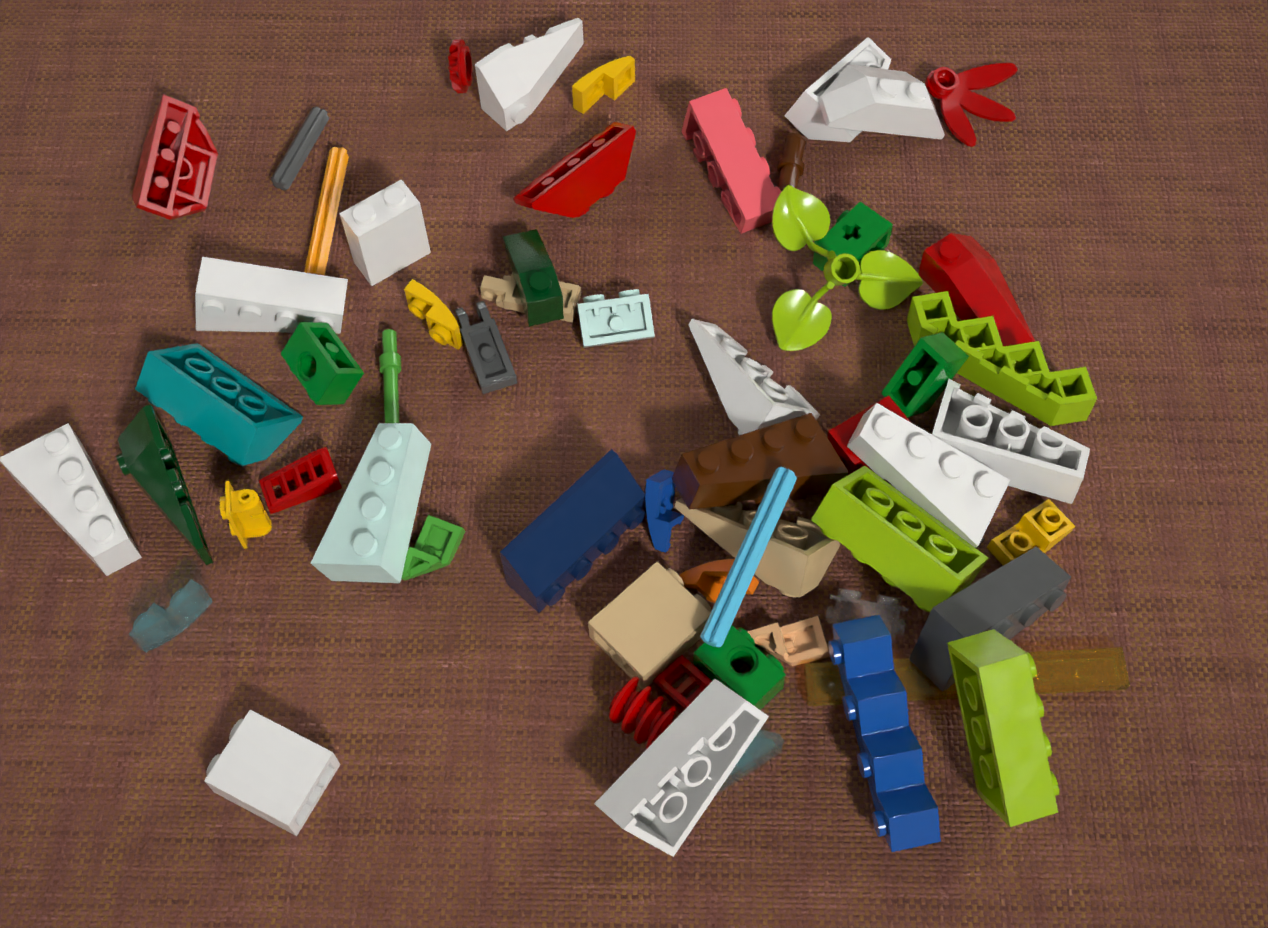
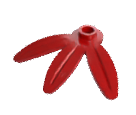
M1013 63L989 64L958 74L948 67H939L931 71L926 78L927 90L932 96L940 99V108L947 127L958 140L967 146H975L977 139L963 109L973 115L991 121L1012 122L1016 120L1015 113L1009 108L970 91L989 88L1009 79L1018 71L1017 66Z

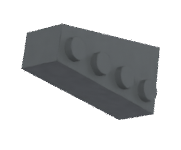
M1037 546L934 606L909 660L942 692L955 683L947 642L995 629L1007 639H1012L1024 628L1033 624L1046 611L1052 612L1063 603L1067 596L1064 590L1071 576Z

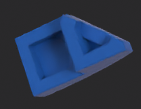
M663 469L646 479L645 500L647 522L655 550L666 553L671 546V529L675 525L681 524L684 515L672 511L676 488L672 481L674 472Z

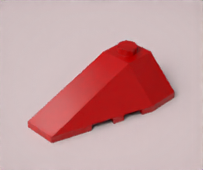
M950 233L924 250L918 272L919 276L935 293L948 291L954 312L962 321L993 316L1003 347L1036 342L996 260L972 236Z

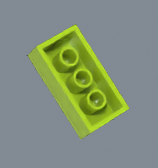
M866 466L832 484L811 519L812 522L820 527L825 536L837 540L848 548L855 559L870 565L882 575L886 583L900 588L913 598L914 603L920 609L926 612H931L934 606L970 586L989 559Z
M995 629L947 642L978 796L1009 827L1058 813L1055 796L1059 795V786L1055 775L1050 771L1048 757L1052 755V749L1047 735L1042 730L1040 718L1044 717V707L1034 688L1033 678L1036 677L1037 670L1032 656Z

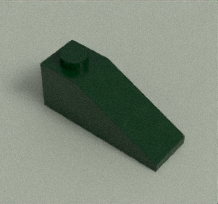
M538 230L503 236L528 326L564 319L562 291L553 263Z

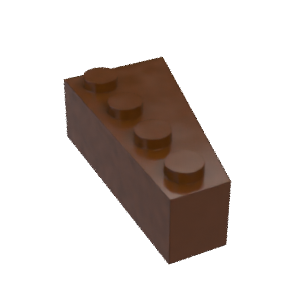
M808 413L683 453L672 476V481L690 510L734 506L738 501L754 500L756 504L761 503L771 478L778 467L792 470L797 478L789 495L791 500L806 499L807 495L821 494L822 498H824L832 484L846 477L849 472L813 414Z

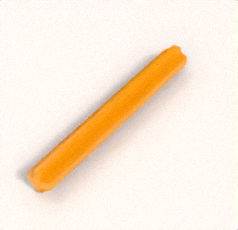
M332 147L329 150L304 269L305 273L325 276L349 158L347 150L343 147Z

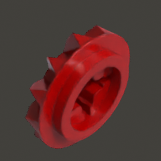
M454 39L449 47L448 56L450 80L454 91L458 94L467 93L468 86H471L473 77L471 52L463 39Z

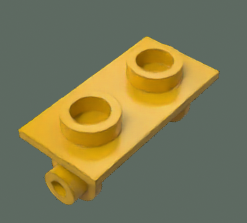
M225 481V496L220 497L221 516L223 520L228 519L231 535L237 536L243 548L246 549L248 548L247 538L267 535L271 531L272 522L266 510H264L257 492L252 489L234 491L230 481Z

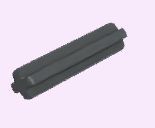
M313 107L271 177L275 188H280L283 191L290 188L329 120L325 109Z

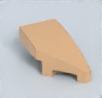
M818 616L782 627L777 622L748 631L756 646L791 666L830 657Z

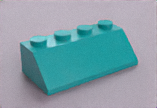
M198 343L148 351L135 390L148 398L149 403L165 410L174 417L177 423L190 428L201 436L202 441L215 446L225 453L231 462L241 466L266 460L297 428L303 419L301 414Z

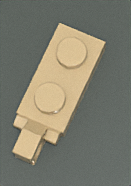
M513 272L511 276H504L503 279L484 275L480 286L482 299L496 302L497 306L504 307V309L525 313ZM558 281L563 295L564 319L561 320L573 323L577 304L581 296V287Z

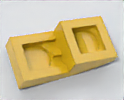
M626 56L613 60L579 79L572 85L573 108L584 114L604 94L615 101L635 82V59L631 56Z

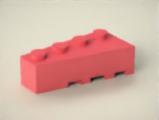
M727 88L689 101L681 132L686 141L693 139L695 145L693 149L694 155L698 162L706 161L708 179L713 187L722 188L721 201L740 234L772 222L774 205L781 190L778 186L774 187L769 177V165L763 156H759L755 148L754 134L749 127H745L741 119L742 112L738 101L735 98L732 99Z

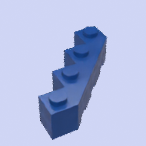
M880 615L832 624L834 640L828 642L829 653L833 665L838 664L846 695L843 696L844 712L847 720H852L860 749V753L857 754L859 770L862 777L868 780L875 811L872 812V819L878 837H885L891 852L941 842L938 806L925 784L922 747L909 726L907 692L894 670L891 634Z

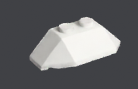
M848 64L818 100L826 127L942 139L945 136L925 83L904 71Z

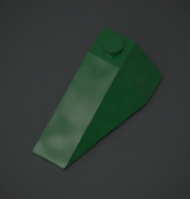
M151 404L144 406L118 437L122 453L116 455L119 466L124 476L131 474L139 488L205 565L214 563L172 442Z

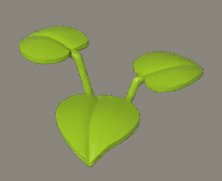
M791 185L784 187L775 202L772 214L774 236L780 245L789 251L800 250L807 244L809 249L826 257L828 261L824 266L823 273L827 283L812 298L804 290L794 289L783 293L776 300L772 309V325L778 347L783 351L805 349L824 337L829 330L832 314L830 309L824 304L818 303V300L834 286H841L855 279L861 280L858 287L861 299L871 308L886 310L900 304L923 284L921 277L909 263L889 251H871L861 258L859 265L858 260L850 254L836 256L834 251H828L814 244L813 241L820 240L827 234L830 226V214L821 200Z

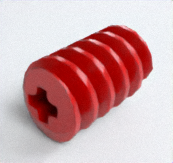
M634 676L617 692L611 701L609 719L615 724L622 722L621 728L625 734L635 732L634 741L637 744L647 742V749L672 724L677 708L672 706L665 712H662L660 709L664 698L659 696L650 702L648 698L652 688L647 686L638 692L636 688L640 678Z

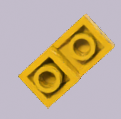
M412 279L404 289L409 310L420 319L426 318L429 334L437 343L441 345L449 344L459 350L463 344L459 325L455 317L433 292Z
M1048 499L1024 514L1016 525L992 539L987 549L1004 566L1036 546L1043 553H1046L1073 531L1075 525Z

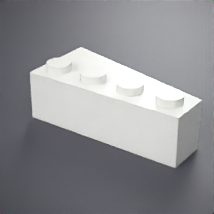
M878 403L863 414L847 444V447L878 476L886 479L898 491L973 547L979 545L1011 481Z

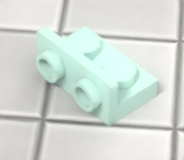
M639 289L619 292V298L605 300L603 294L584 297V303L577 304L583 348L654 338L655 333L649 294L640 295Z

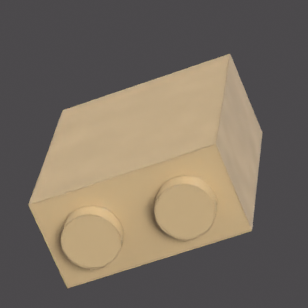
M658 562L653 564L588 622L589 637L631 679L634 676H638L640 678L638 686L641 689L649 686L659 674L701 638V633L712 611L704 598L698 594L693 596L683 587V580L673 569L668 568L666 570Z

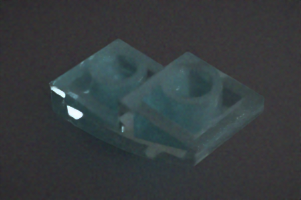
M190 579L184 588L179 589L173 595L167 610L153 603L147 612L141 613L135 620L129 636L141 650L148 652L183 632L213 601L202 585Z

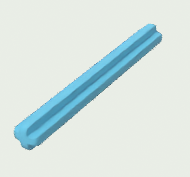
M778 467L775 470L701 633L703 642L710 646L720 648L725 641L797 480L795 473L790 469Z

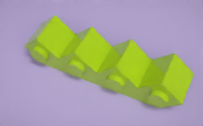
M948 291L912 297L907 324L914 346L921 337L943 332L969 356L957 374L1050 426L1087 421L1097 396L1086 367L1049 372L1039 341L1003 347L994 317L989 316L957 321Z

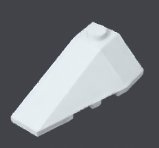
M575 18L551 27L544 36L536 38L533 34L524 37L523 44L515 47L510 43L500 46L477 62L475 70L481 109L506 131L517 124L523 123L533 113L584 44L582 20Z
M867 37L807 88L785 114V117L808 139L851 142L862 131L826 127L818 100L848 64L888 69L891 58Z
M691 319L688 324L728 418L739 429V435L808 413H812L815 419H818L820 414L798 391L790 385L784 389L770 378L773 371L766 365H761L745 357L748 353L747 350L716 324Z

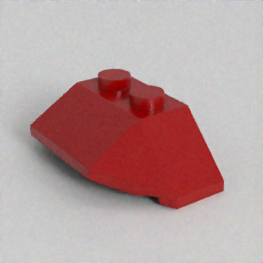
M162 95L144 142L132 198L136 208L169 220L206 210L218 152L208 131L199 119L200 115L196 107L167 95Z
M613 122L603 132L587 140L529 183L513 198L515 203L534 210L571 218L586 214L592 204L600 198L612 194L615 187L625 180L636 135L634 126Z

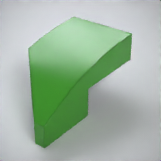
M428 515L414 548L409 547L401 580H409L450 565L465 534V530L460 526Z

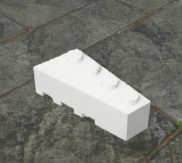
M202 257L195 292L196 331L294 333L300 322L328 323L336 334H341L348 279Z
M948 379L932 435L1011 480L1008 486L1072 504L1084 478L1090 448L1045 426L1039 429L1027 423L1025 416L1013 410L1010 414L990 405L991 399L979 393L974 397L960 390L961 384Z
M69 423L0 457V462L14 480L26 490L35 502L48 513L56 524L70 536L106 576L142 558L88 453Z
M714 679L594 804L625 831L674 857L769 716Z

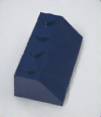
M611 449L500 551L506 583L538 613L547 605L549 607L555 605L564 595L565 588L574 579L578 581L585 577L592 568V562L602 553L604 555L610 553L618 544L619 537L628 528L631 530L636 528L645 518V493L616 452Z

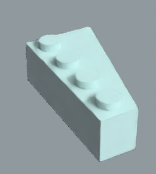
M413 423L378 424L310 563L331 581L401 582L431 443Z

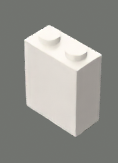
M402 180L339 213L354 264L371 286L431 253L420 202Z
M249 710L245 718L238 720L233 726L229 736L230 741L222 754H217L211 760L206 771L207 777L204 781L214 793L297 836L338 770L340 763L330 750Z

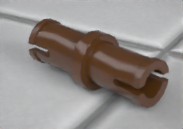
M799 133L787 134L785 138L783 157L778 161L777 166L779 173L777 186L781 191L787 185L797 189L799 177L804 173L805 165L802 159L806 138Z

